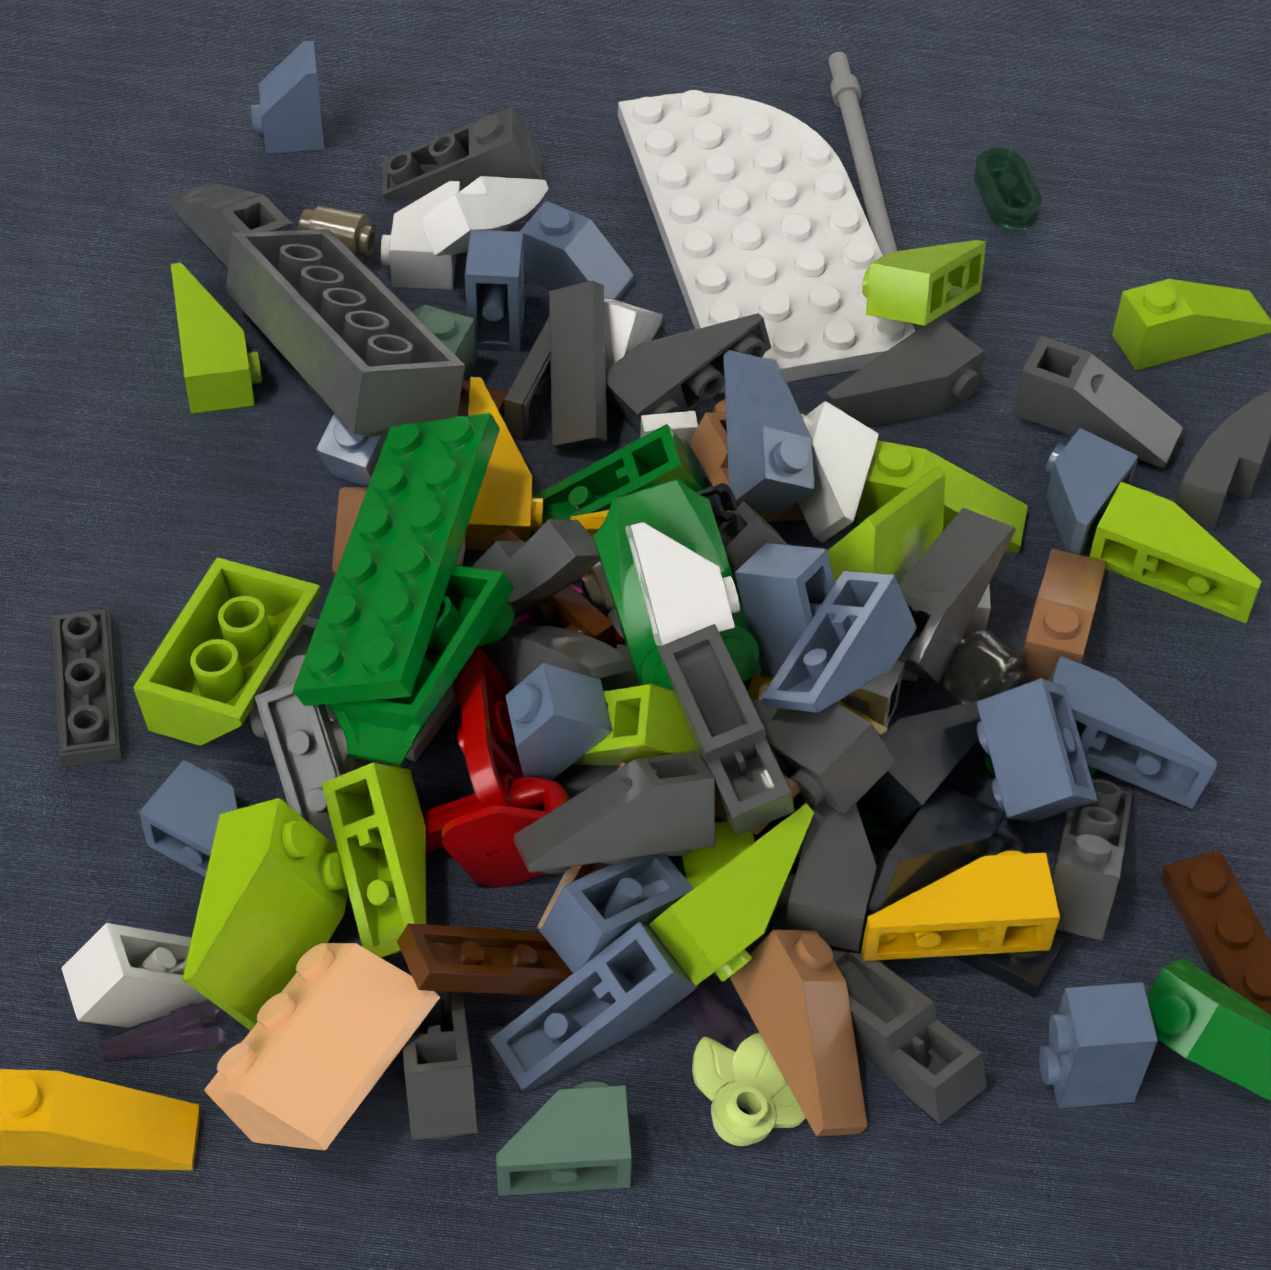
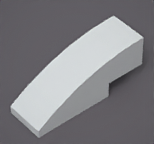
M480 176L459 193L452 194L420 218V221L435 256L460 254L468 251L470 229L505 231L527 215L541 201L549 188L546 181L541 179Z

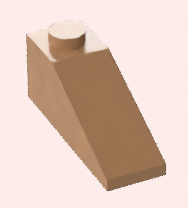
M1051 549L1027 633L1016 683L1027 684L1040 678L1048 680L1060 655L1081 664L1106 561Z
M773 930L750 954L753 959L729 978L815 1135L861 1134L868 1125L846 981L833 960V952L830 946L820 937L817 931Z

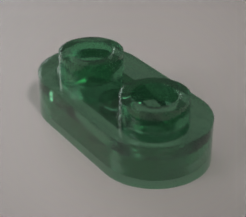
M991 148L983 151L976 161L974 182L991 219L997 225L1008 230H1023L1033 226L1038 220L1042 199L1024 159L1018 153L1006 148Z

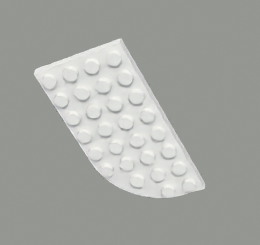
M699 90L618 102L620 124L695 329L759 313L764 318L771 344V349L765 352L762 358L776 361L786 382L860 370L915 332L912 323L866 315L867 297H864L862 293L864 274L870 263L881 258L883 255L842 162L831 146L812 128L792 115L767 104L743 97L704 93ZM725 384L718 392L719 394L725 393Z

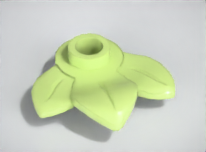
M760 1033L753 1034L742 1041L736 1052L708 1037H703L699 1041L693 1055V1079L698 1089L712 1101L711 1116L713 1126L717 1134L724 1141L735 1146H748L764 1140L773 1128H794L806 1119ZM739 1107L746 1109L751 1115L745 1114Z

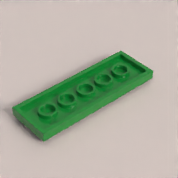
M491 413L456 416L448 419L406 423L390 427L292 690L303 706L411 697L500 430Z

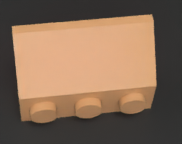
M320 943L308 950L296 965L297 973L284 990L270 998L261 1007L257 1014L258 1022L245 1039L230 1048L218 1062V1073L204 1091L252 1142L325 1151L440 999V996L435 991L418 990L411 975L357 943Z

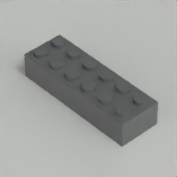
M329 229L232 233L226 292L353 434L376 437L384 431H389L391 426L448 419L457 416L465 364Z

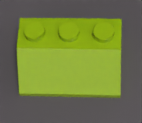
M939 465L935 466L865 519L828 550L834 583H836L843 571L895 575L898 584L904 579L943 532L945 472Z
M217 557L133 686L148 731L202 746L242 726L256 703L254 696L262 693L321 596L322 590L320 585Z

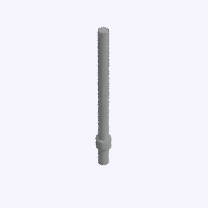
M835 52L828 59L833 78L830 89L834 104L841 109L870 228L884 256L890 252L897 251L859 105L862 93L858 79L851 74L847 55L843 52Z

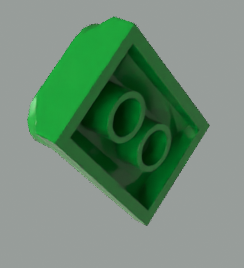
M681 478L612 499L604 523L592 535L626 647L632 659L638 686L653 684L672 691L673 688L658 654L657 647L660 646L655 644L625 526L641 522L646 523L719 566L722 578L731 576L735 584L709 499L694 492ZM738 594L740 612L732 614L735 627L720 631L719 633L743 682L762 673L759 662L758 644L750 633Z
M454 565L411 697L327 704L342 727L349 755L357 759L401 766L424 725L475 648L499 641L511 627L515 617V609L508 600V597L514 586L504 572Z

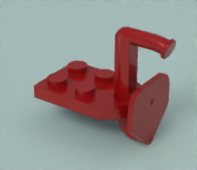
M477 646L459 672L458 678L453 681V691L461 708L462 725L457 728V739L466 757L475 794L422 812L426 827V853L444 847L477 883L488 887H507L546 874L541 871H528L515 845L514 834L569 801L570 798L567 790L556 781L540 777H523L506 695L509 693L507 679L480 646ZM541 806H544V811H540Z

